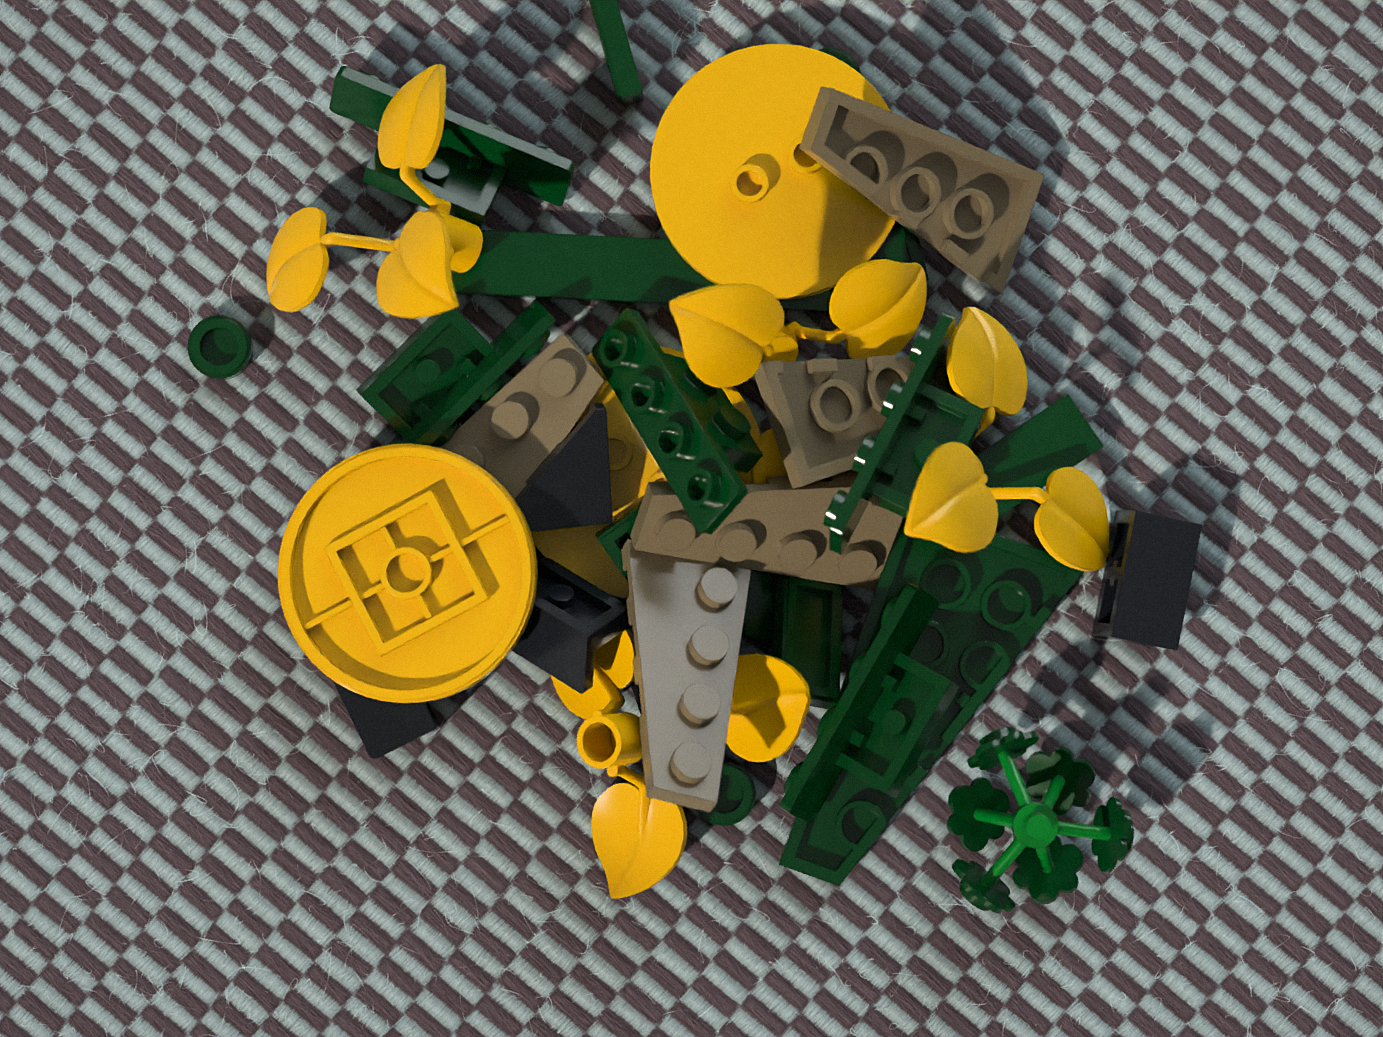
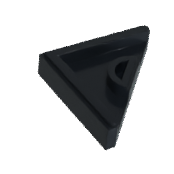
M602 403L591 404L589 413L561 445L558 443L525 481L527 485L514 499L521 509L531 532L613 523L607 411Z

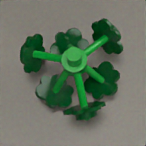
M1013 727L993 730L979 740L978 744L980 747L975 750V755L967 760L970 768L979 767L980 770H988L1002 765L1019 804L1014 814L1007 813L1009 810L1007 794L1003 790L992 788L991 782L983 777L975 778L970 786L958 785L954 787L948 797L949 809L953 814L947 820V829L952 835L960 836V842L966 850L972 852L982 850L987 845L989 839L996 840L1003 835L1004 827H1010L1013 835L1016 837L988 871L975 861L967 863L962 859H956L952 864L953 871L961 879L959 885L961 894L973 906L983 911L991 910L995 913H1001L1003 910L1011 912L1015 908L1014 901L1009 897V888L999 879L1014 861L1018 866L1012 876L1015 886L1019 889H1028L1030 897L1038 904H1050L1059 897L1060 892L1071 893L1077 889L1079 880L1076 873L1083 867V853L1075 845H1062L1061 839L1057 835L1092 839V853L1098 856L1099 869L1106 873H1110L1115 869L1117 860L1122 861L1133 844L1134 826L1130 812L1122 809V801L1117 797H1111L1107 805H1100L1097 808L1093 825L1058 821L1056 815L1066 814L1072 805L1084 807L1091 799V793L1088 788L1093 784L1096 776L1092 764L1083 759H1074L1072 751L1068 748H1055L1052 754L1043 751L1031 754L1026 762V771L1030 778L1025 786L1014 758L1023 755L1027 751L1026 748L1039 741L1038 734L1035 731L1023 734L1022 731L1015 732ZM1031 797L1036 799L1041 798V803L1032 802Z

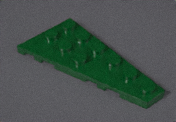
M903 517L841 684L840 698L850 683L849 673L854 661L863 651L870 648L882 627V615L887 604L895 595L902 593L909 582L922 588L939 601L937 609L909 657L960 687L896 798L891 797L844 769L812 823H808L797 816L794 817L778 864L840 886L887 826L892 816L910 793L919 785L931 766L957 736L1010 668L1015 658L1036 631L1045 623L1054 608L1084 571L1075 570L1063 565L1046 551L998 534L994 535L987 547L979 551L969 553L954 551L936 542L906 535L904 529L907 519Z

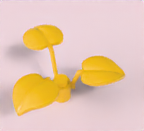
M432 65L402 86L388 103L378 132V152L381 163L390 169L400 168L401 180L430 206V209L425 212H416L404 226L400 238L395 240L337 232L326 234L327 219L322 209L306 207L293 213L276 234L267 262V292L269 294V302L275 308L284 312H296L308 306L317 297L328 272L329 255L327 249L335 245L391 252L382 262L376 281L378 303L386 313L396 317L413 319L433 316L459 306L453 287L451 270L457 273H465L473 267L481 253L483 244L482 231L479 226L449 215L451 202L438 198L417 178L415 169H423L431 163L442 138L446 105L445 65Z
M877 259L853 267L837 282L830 298V318L838 327L832 331L803 327L797 322H792L785 326L784 311L778 299L769 291L753 284L734 283L709 286L674 298L669 302L679 330L685 359L692 372L710 386L727 388L739 385L750 379L759 369L761 361L783 360V362H795L798 357V340L800 339L829 344H837L844 340L847 354L851 359L896 355L912 339L920 324L926 305L927 281L923 267L917 262L904 263L888 259ZM771 428L764 432L757 442L763 457L750 470L752 484L765 483L766 477L788 476ZM830 477L818 480L816 482L829 481Z
M976 307L963 308L961 320L952 332L948 343L946 366L950 385L957 397L985 409V418L976 435L977 437L994 422L995 411L1004 416H1012L1021 411L1026 399L1028 377L1022 353L1004 326L995 318ZM958 442L945 443L937 447L930 454L912 495L904 529L906 535L927 539L954 551L964 553L979 551L987 547L995 535L998 523L996 499H1031L1041 504L1034 518L1035 533L1042 546L1053 558L1067 567L1084 572L1097 571L1107 564L1106 558L1109 554V521L1106 505L1095 482L1081 470L1074 467H1063L1054 470L1047 478L1046 491L1039 487L988 488L985 485L988 481V476L984 473L981 461L965 444Z
M628 628L595 650L593 687L583 694L551 676L553 685L562 703L573 714L586 719L580 726L577 734V748L581 758L591 767L607 768V773L610 777L620 776L629 781L615 784L605 790L598 797L594 805L591 819L595 850L605 871L610 897L613 899L641 893L662 881L678 864L687 841V821L682 806L648 798L646 796L645 777L627 767V764L635 763L642 758L639 717L630 712L617 713L625 704L624 696L619 690L628 687L634 681L633 659L636 656L634 637ZM764 654L738 656L726 744L737 756L749 762L774 760L790 750L798 739L810 706L811 696L806 680L792 665L779 658Z

